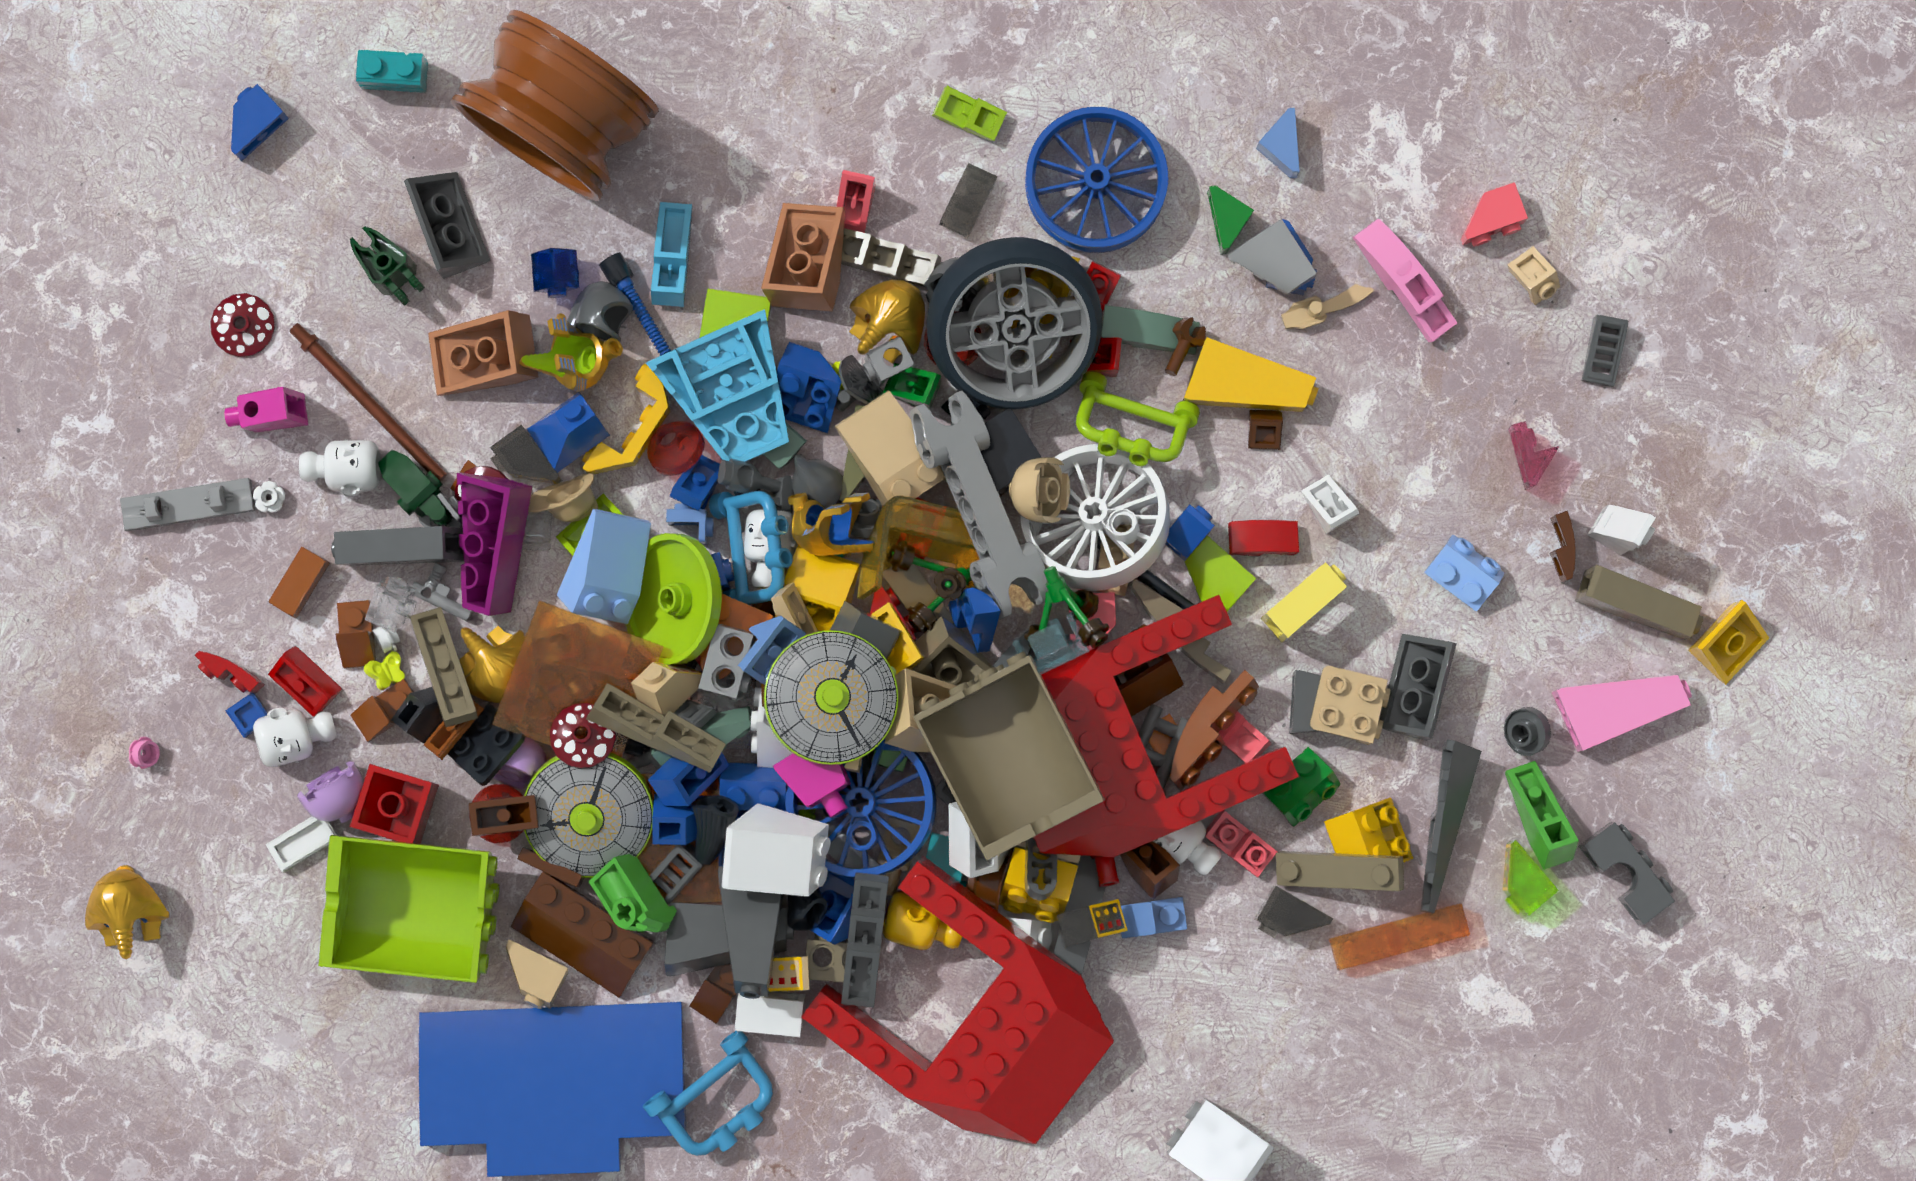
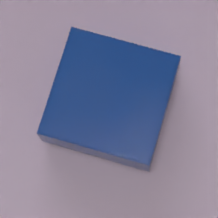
M250 693L225 710L244 738L254 733L253 725L255 721L263 716H267L268 713L255 693Z

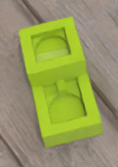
M947 85L942 91L932 116L968 133L993 142L1007 112L980 98L974 99Z

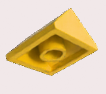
M1740 600L1732 603L1688 651L1726 685L1766 643L1769 636L1747 603Z

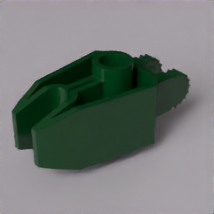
M364 226L362 229L371 238L372 243L370 246L377 255L369 247L362 248L352 237L350 244L354 255L372 284L381 294H394L405 306L410 302L405 292L400 289L405 283L409 281L410 285L419 292L425 288L414 276L416 275L417 265L406 252L381 233Z
M391 450L378 462L382 478L401 497L397 503L409 516L415 512L422 518L426 514L438 526H447L452 522V514L437 496L439 493H442L439 488L443 484L431 471L425 475L409 457L395 450Z

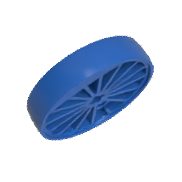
M884 738L874 749L876 753L865 786L862 763L860 773H857L858 787L850 771H846L852 790L845 787L842 790L847 794H839L848 808L832 818L829 816L819 821L828 824L848 814L828 837L830 838V844L850 822L846 833L847 839L839 863H833L827 858L825 860V867L829 872L849 878H855L856 872L886 875L908 863L924 846L934 825L937 797L932 775L926 763L917 752L886 744ZM883 750L901 751V754L871 787ZM907 756L917 772L875 793ZM919 777L921 778L925 796L878 799ZM787 786L786 812L798 815L799 810L824 808L823 804H818L813 808L798 805L797 795ZM859 794H862L863 798L869 800V804L863 806V812H860L858 807L853 806V801L859 800ZM925 801L923 820L878 806L879 804ZM876 811L920 825V829L912 843ZM872 816L907 846L896 858L892 859ZM865 826L871 831V840L868 844L861 846L855 841L854 835L859 827ZM878 843L887 863L869 868L868 850L874 848ZM850 847L862 851V869L845 867Z

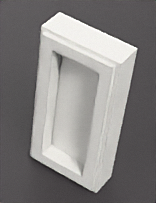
M310 817L265 845L281 872L284 873L329 846L330 835L338 834L331 822Z

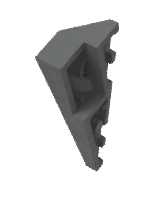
M1447 740L1442 747L1436 810L1430 818L1421 912L1435 913L1482 752L1454 740Z

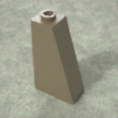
M1599 565L1584 571L1575 598L1576 602L1684 640L1692 638L1693 634L1697 635L1703 622V616L1699 615L1701 606Z

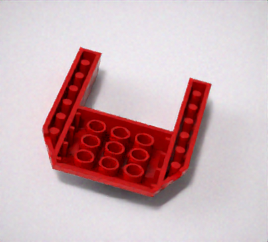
M1216 595L1040 672L1105 800L1034 836L1033 839L1039 853L1116 857L1299 777L1285 746L1166 797L1113 677L1231 626V620L1220 595Z
M922 855L898 888L1001 965L1003 969L932 1062H929L857 1006L841 1004L842 995L827 983L801 1018L905 1097L959 1128L1036 1144L1113 1044L1114 1039L1108 1027L1105 1026L1097 1005L1094 1004L1081 974Z

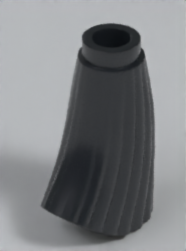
M722 795L702 797L692 802L691 805L697 823L695 858L703 865L712 864L725 846L726 829L736 820L739 812V806L730 798Z
M820 888L816 889L809 896L788 895V926L791 929L808 931L822 923L827 913L828 905L826 899L821 894Z

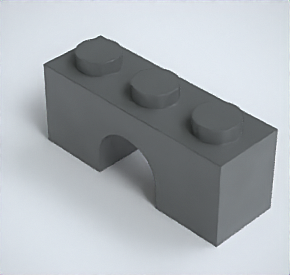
M1610 822L1578 847L1597 872H1604L1617 863L1628 868L1632 876V883L1629 890L1618 899L1638 925H1645L1675 902L1670 895L1673 893V889L1662 876L1657 878L1650 869L1653 863L1647 854L1642 850L1638 852L1630 842L1633 840V836L1623 824L1618 826L1615 822Z

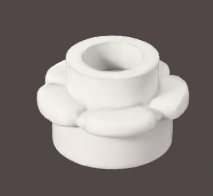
M266 481L261 487H256L253 493V499L256 500V508L264 513L267 511L271 513L279 511L285 500L283 488L278 487L272 481ZM268 494H271V500L266 499V496Z
M381 622L380 627L372 630L377 643L383 653L392 649L396 651L397 647L395 644L400 642V639L392 624L386 627Z

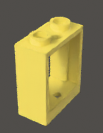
M1325 562L1260 619L1282 643L1347 588L1343 582L1346 580L1345 575L1336 565L1329 566Z

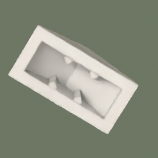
M1330 475L1301 490L1326 534L1352 520L1359 514L1357 507Z

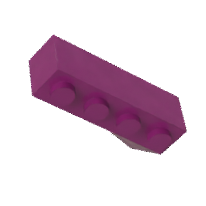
M457 473V485H461L462 501H458V514H462L463 534H459V544L464 550V564L460 565L462 608L487 616L511 613L533 486L506 478Z

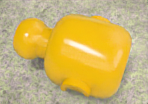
M903 891L896 892L892 896L883 925V936L887 940L916 950L929 949L934 940L942 942L949 949L959 947L962 936Z

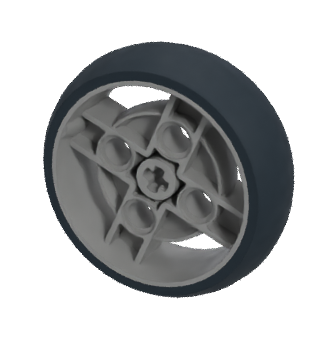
M1024 237L992 240L969 250L959 257L945 271L935 287L927 316L929 348L935 363L944 377L958 391H963L968 398L981 404L1001 409H1026L1039 406L1067 392L1090 367L1098 350L1102 333L1100 299L1093 281L1084 268L1060 248L1041 240ZM1025 267L1037 268L1057 276L1070 288L1074 296L1056 298L1046 286L1026 277ZM993 273L994 281L984 286L977 293L970 305L969 311L954 313L958 302L967 290L983 277ZM1010 288L1019 289L1018 294L1012 298L1003 296L1005 291ZM1046 314L1055 316L1053 321L1048 324L1039 322L1041 317ZM1019 320L1017 328L1011 329L1013 321ZM980 324L990 325V328L984 333L974 331ZM1074 335L1065 352L1053 364L1036 373V366L1051 356L1062 336ZM974 350L986 363L1003 370L1005 379L990 377L973 370L959 358L956 352ZM1016 350L1026 351L1022 358L1013 359L1010 357Z

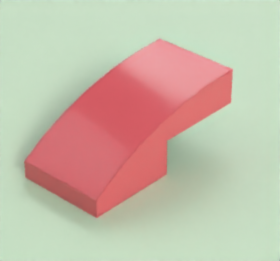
M1238 711L1235 714L1233 723L1226 730L1218 732L1225 742L1224 745L1244 763L1261 756L1271 745L1270 740L1252 726Z

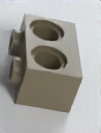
M815 934L814 940L807 939L806 956H808L809 980L844 981L848 939L847 942H839L835 945ZM821 947L827 948L832 954L831 963L825 967L818 966L813 958L814 952Z

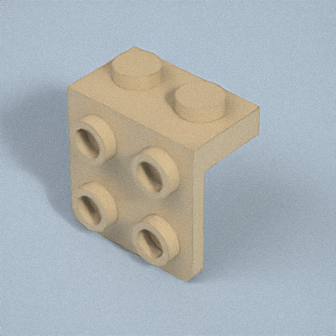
M1333 666L1324 667L1310 720L1311 728L1355 739L1358 743L1373 744L1374 739L1379 740L1382 731L1383 721L1379 720L1381 708H1386L1390 696V689L1386 688L1388 680Z

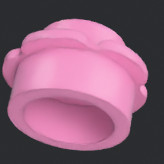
M140 737L139 740H134L129 747V761L134 767L139 766L141 769L153 766L159 759V747L148 737Z

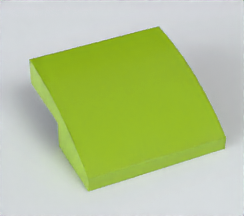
M707 289L699 338L764 309L768 322L771 304L767 297Z

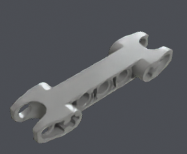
M959 391L948 398L952 420L950 426L939 423L932 415L930 409L924 404L916 406L910 411L915 445L927 468L931 469L941 466L980 559L970 564L972 581L976 589L986 593L995 601L1001 611L998 620H1001L1012 614V604L1009 596L1011 584L1021 587L1035 606L1045 603V593L1048 591L1045 585L1047 579L1043 572L1045 565L1038 549L1032 542L1029 541L1023 544L1018 542L980 452L988 449L990 446L988 430L982 416L975 409L970 399L963 391Z

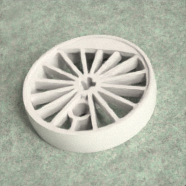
M1090 444L1069 449L1055 456L1064 464L1059 465L1062 473H1068L1070 477L1073 471L1076 470L1086 499L1082 501L1070 488V498L1079 508L1068 504L1065 512L1070 514H1059L1057 517L1061 519L1058 522L1038 523L1021 516V528L1025 542L1030 541L1036 546L1045 569L1056 566L1059 576L1064 577L1069 587L1097 591L1124 585L1143 574L1156 561L1165 546L1170 528V507L1164 486L1148 463L1144 466L1132 464L1129 460L1130 453L1117 449L1115 455L1105 456L1098 451V444ZM1098 463L1095 497H1091L1080 467ZM1106 463L1119 465L1120 467L1103 499H1101L1104 465ZM1127 470H1132L1140 475V477L1112 499ZM1146 483L1150 484L1155 491L1151 495L1123 504ZM1158 503V515H1135L1133 511ZM1042 524H1067L1038 535ZM1120 524L1132 525L1126 532L1116 531ZM1139 525H1155L1150 536L1140 533ZM1071 534L1047 555L1039 548L1041 544ZM1104 534H1106L1129 557V559L1118 565H1115ZM1098 536H1100L1111 566L1110 568L1095 570ZM1091 539L1088 571L1077 570L1075 567ZM1136 540L1144 543L1137 553H1134L1127 546ZM1079 541L1067 566L1055 562L1057 558Z

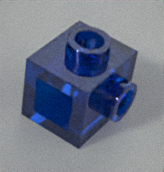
M548 248L531 253L534 292L547 293L548 298H562L567 296V291L579 288L577 250Z

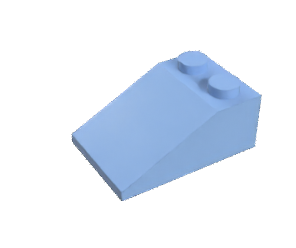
M598 509L592 510L557 593L559 599L571 613L628 624L641 592L651 523L648 520Z

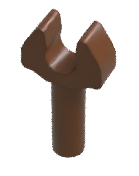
M1193 317L1183 318L1173 327L1172 331L1178 339V344L1165 368V372L1171 376L1177 375L1191 347H1202L1205 342V326L1195 327L1192 335L1190 336L1189 329L1194 321Z

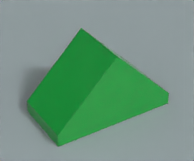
M1209 186L1207 191L1220 255L1228 253L1254 210L1218 186Z
M910 367L890 377L883 393L890 391L896 399L913 406L924 404L927 408L931 409L941 385V375Z

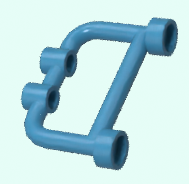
M753 491L736 496L729 492L712 495L709 500L711 514L717 519L727 518L735 582L734 589L725 590L722 594L747 605L771 601V598L784 587V568L791 566L793 561L790 550L781 548L780 535H785L789 529L787 519L782 515L778 516L774 500L764 491ZM760 504L763 507L765 516L761 523V531L767 537L769 550L765 555V564L771 570L772 582L766 589L749 592L739 508Z
M734 1031L722 1040L720 1046L727 1056L672 1101L663 1090L655 1094L643 1105V1108L650 1117L658 1115L679 1145L689 1154L695 1156L707 1155L718 1147L724 1152L738 1141L734 1134L743 1126L747 1131H750L763 1121L759 1113L771 1101L773 1095L772 1083L745 1046L749 1039L743 1031ZM741 1062L760 1088L758 1098L738 1111L736 1116L729 1122L717 1128L707 1140L700 1143L695 1142L674 1115Z

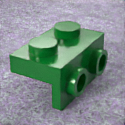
M1309 747L1292 761L1299 777L1262 793L1284 815L1292 827L1308 819L1312 811L1322 801L1331 798L1341 785L1334 771Z

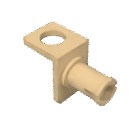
M890 817L888 823L895 829L899 827L907 829L911 835L909 841L912 843L920 829V825L896 817ZM886 828L883 840L892 859H894L907 846L895 843L892 839V833ZM880 849L877 863L883 865L887 863V860ZM911 860L901 868L884 875L889 876L887 895H894L897 892L902 870L909 871Z

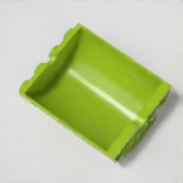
M330 835L325 884L326 903L323 910L318 966L477 983L480 974L487 973L489 954H486L487 943L496 930L497 916L491 914L494 903L498 902L500 884L494 883L498 857L493 856L490 851Z

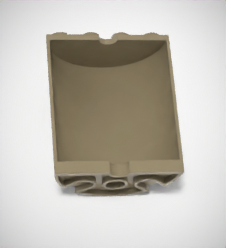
M1024 651L1007 659L1008 667L1004 668L1003 664L977 675L980 682L975 683L973 679L950 689L948 692L951 697L941 702L938 697H935L919 706L922 712L913 716L986 861L1105 800L1032 656H1026Z

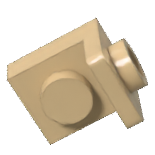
M1534 246L1507 264L1509 272L1528 291L1530 301L1534 305L1542 300L1551 298L1557 289L1560 288L1557 271Z

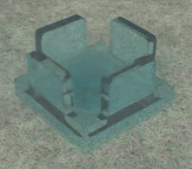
M1073 612L1066 614V618L1075 638H1067L1058 618L1048 621L1047 627L1028 636V641L1036 655L1033 660L1040 674L1089 652V646L1081 643L1082 639L1078 635L1080 626ZM1020 638L1014 639L1012 644L1017 654L1024 651L1026 656H1028Z

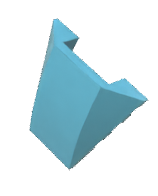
M765 309L646 362L722 460L729 461L732 458L745 462L789 442Z

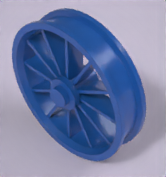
M1108 107L1080 108L1054 120L1042 131L1035 141L1026 167V197L1037 223L1051 238L1060 244L1081 252H1111L1137 241L1156 221L1164 204L1168 188L1167 161L1157 138L1149 128L1135 117ZM1087 122L1112 124L1100 164L1095 163ZM1082 124L1091 164L1089 167L1059 135L1061 132L1072 126ZM1117 125L1131 132L1138 139L1106 167L1103 164ZM1055 139L1084 172L1040 159L1047 145ZM1141 143L1147 148L1154 162L1153 165L1110 174V171ZM1039 165L1080 178V180L1036 189V168ZM1156 171V195L1113 182L1112 180ZM1077 187L1081 188V191L1051 217L1044 210L1038 197ZM1114 189L1152 201L1153 204L1145 217L1139 222L1110 190ZM1085 194L1089 197L1077 235H1074L1061 228L1054 221ZM1107 196L1134 227L1120 235L1111 237L1103 197ZM1092 199H1098L1107 238L1091 239L1080 237Z

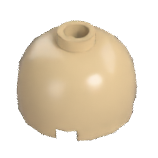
M1055 457L1035 458L1024 462L1016 470L1009 485V495L1015 509L1021 516L1038 523H1054L1061 519L1057 516L1060 510L1066 511L1070 497V479L1068 473H1062L1059 465H1064L1061 460Z

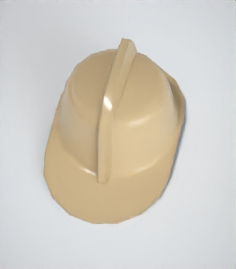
M590 473L582 474L569 481L536 491L531 495L528 512L548 510L556 519L563 522H575L591 515L593 509H598L597 501L591 489L594 475Z

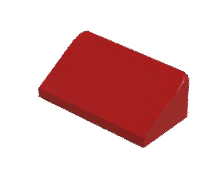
M296 646L284 652L268 673L280 687L313 717L322 712L342 690L332 678Z

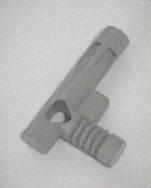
M435 563L425 585L414 582L409 593L438 608L441 607L442 610L468 622L473 611L462 608L461 604L447 598L451 589L440 583L447 568ZM428 588L431 589L430 598L423 596V591Z

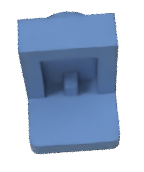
M682 503L674 504V509H666V522L668 525L699 526V542L702 545H707L708 537H713L714 520L713 517H708L706 509L698 511Z

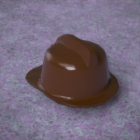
M1014 847L1010 849L999 871L973 878L968 877L967 889L997 912L1001 884Z

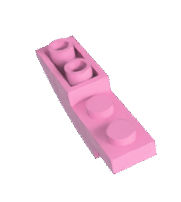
M1376 219L1352 237L1388 290L1394 291L1428 342L1435 341L1457 324V321L1441 298L1444 295L1410 250L1380 219Z

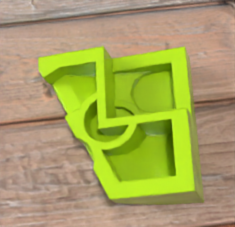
M1206 536L1184 562L1201 602L1220 595L1226 611L1233 606L1256 580L1250 572L1209 536Z

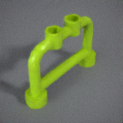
M1087 372L1083 375L1079 386L1083 398L1076 416V426L1085 438L1099 443L1098 451L1101 454L1113 456L1116 454L1117 449L1130 453L1129 460L1136 466H1144L1148 463V460L1170 462L1178 458L1182 452L1188 429L1193 428L1197 424L1200 409L1196 404L1190 401H1180L1175 405L1173 413L1105 392L1107 379L1101 373ZM1094 403L1174 427L1175 430L1170 447L1168 449H1158L1152 447V444L1146 439L1139 438L1133 441L1121 437L1120 433L1115 429L1108 428L1102 431L1092 427L1089 424V418Z

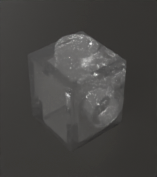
M386 576L375 587L365 620L395 633L405 623L406 618L410 619L414 613L417 601L413 600L416 588L409 586L404 579Z

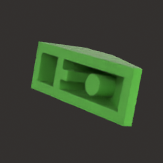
M1536 761L1506 770L1505 775L1527 839L1543 870L1573 860L1579 840Z

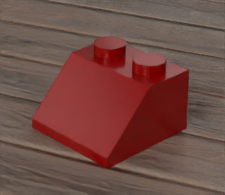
M369 764L350 827L398 842L421 844L439 784Z

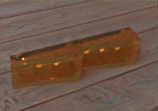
M1462 903L1435 909L1434 914L1424 912L1329 938L1337 970H1342L1469 936L1470 931Z

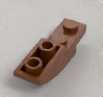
M1246 670L1239 675L1223 694L1212 686L1189 718L1176 748L1170 777L1171 781L1180 791L1186 786L1190 787L1201 774L1200 770L1208 762L1211 763L1220 756L1225 742L1218 732L1226 730L1235 720L1237 711L1243 705L1248 706L1257 696L1259 685L1255 678Z

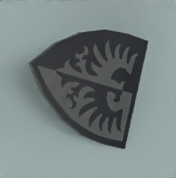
M853 355L847 356L840 362L839 374L844 390L838 393L835 407L839 411L843 412L856 399L868 404L884 394L875 381L871 382L864 368Z

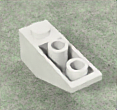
M1609 504L1602 509L1587 536L1619 555L1628 551L1633 552L1636 547L1639 549L1642 544L1646 545L1652 537L1655 528L1651 525L1656 517L1651 514Z

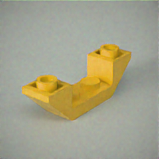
M644 363L635 377V380L638 381L635 387L639 392L655 401L654 406L649 404L644 409L639 418L642 424L636 433L631 431L621 446L624 449L622 454L603 442L587 451L582 458V461L585 463L583 470L586 473L595 475L635 466L669 415L670 406L666 388L647 364Z

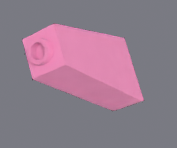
M1678 675L1565 687L1552 692L1577 752L1584 751L1691 705L1689 698L1692 697L1688 684L1684 679L1680 681Z

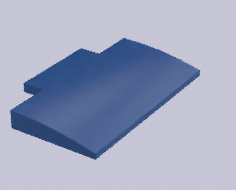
M682 1002L419 1013L420 1146L486 1144L487 1177L620 1172V1138L673 1136L658 1115L650 1117L643 1108V1105L660 1091L664 1090L672 1101L685 1090ZM685 1106L674 1116L686 1130Z

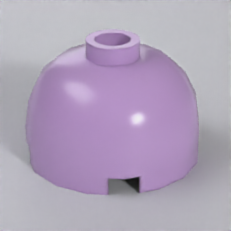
M521 731L525 735L524 743L493 777V779L518 789H524L525 784H529L537 770L547 762L546 753L535 742V736L525 731Z
M346 762L348 768L342 771L338 766L328 770L306 785L309 790L308 793L305 795L301 791L298 793L299 801L312 817L327 822L339 819L341 823L353 818L364 783L363 777L354 762Z

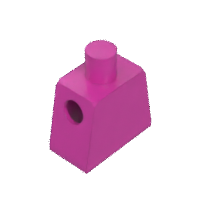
M277 387L237 396V406L225 408L224 411L225 421L229 427L240 425L242 429L253 432H265L308 425L305 394L286 387Z
M791 754L773 765L774 770L806 807L813 808L822 803L830 818L848 808L839 794V791L851 784L843 764L821 765Z

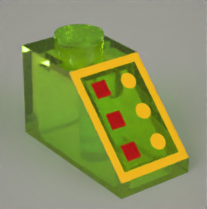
M1511 840L1506 844L1503 892L1508 897L1504 901L1516 915L1521 912L1524 916H1530L1559 890L1517 840Z

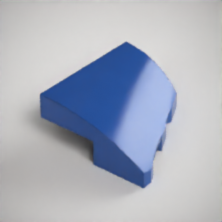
M966 588L959 598L948 603L954 625L957 628L968 627L977 653L988 652L991 649L1001 611L995 601L986 593L976 588Z

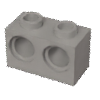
M718 624L710 642L699 689L736 699L741 698L742 692L747 693L752 676L744 672L738 664L755 644L756 637L749 631ZM733 636L740 638L744 645L743 651L739 655L731 654L727 647L729 639ZM725 668L733 671L735 675V682L731 687L723 686L719 680V674Z

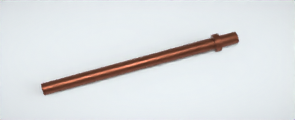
M296 323L289 332L302 344L300 348L304 352L309 351L427 472L431 471L440 481L447 476V473L318 343L319 338L315 334L310 335L299 323Z

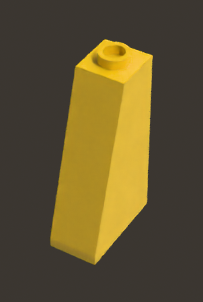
M1206 337L1183 401H1190L1196 405L1303 412L1306 405H1313L1319 388L1313 386L1316 380L1314 376Z

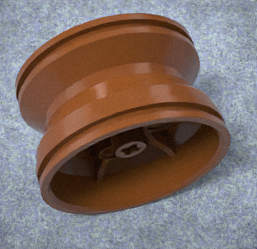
M511 10L507 15L508 22H503L498 29L500 33L494 40L493 68L495 71L489 79L462 82L459 87V92L462 96L455 94L450 102L469 122L516 157L569 190L598 202L603 196L600 188L608 189L611 184L605 160L606 154L610 149H615L637 139L642 130H647L651 124L649 118H655L659 108L629 78L579 42L538 18L522 11Z

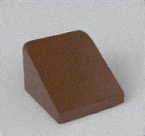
M1249 411L1248 448L1281 449L1283 426L1281 411Z

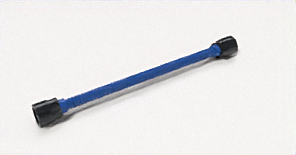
M622 253L613 254L603 260L599 267L609 283L617 286L628 297L633 305L635 315L639 318L645 332H648L647 335L649 339H652L651 342L656 346L657 352L660 353V356L670 352L671 349H668L669 345H667L661 332L658 331L659 328L654 324L655 322L650 317V313L646 310L640 296H637L638 293L633 289L634 283L631 278L634 274ZM733 491V493H734L735 496H736V495H741V494H743V493H739V492Z

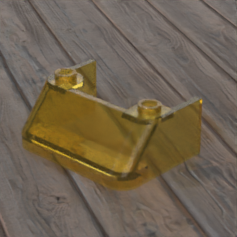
M894 496L883 505L868 541L874 542L873 550L863 552L857 599L864 600L881 588L883 571L892 566L887 561L889 550L893 544L897 545L900 541H906L907 545L913 546L915 548V555L955 564V568L963 567L968 569L972 562L980 560L959 509L905 496ZM970 581L964 590L966 588H975L973 581Z

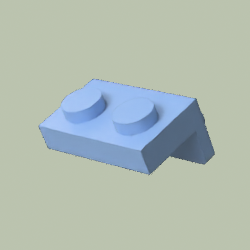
M1455 535L1449 538L1446 545L1424 572L1476 612L1499 585L1504 575L1500 565L1495 560L1489 557L1484 558L1475 551L1474 546L1468 540L1461 537L1458 538Z

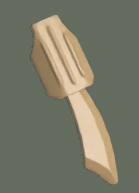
M1354 284L1346 291L1324 302H1321V299L1317 296L1295 302L1288 311L1281 314L1285 329H1305L1323 323L1327 317L1326 313L1339 311L1360 302L1373 293V288Z

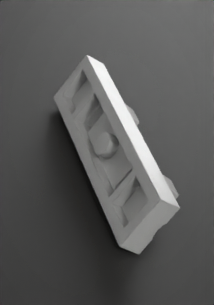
M250 478L120 498L125 531L255 511ZM158 500L161 501L163 516H161L157 509Z

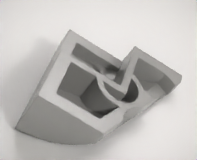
M1282 219L1242 244L1227 256L1234 264L1235 262L1253 272V275L1261 280L1270 282L1276 289L1286 295L1314 279L1317 274Z

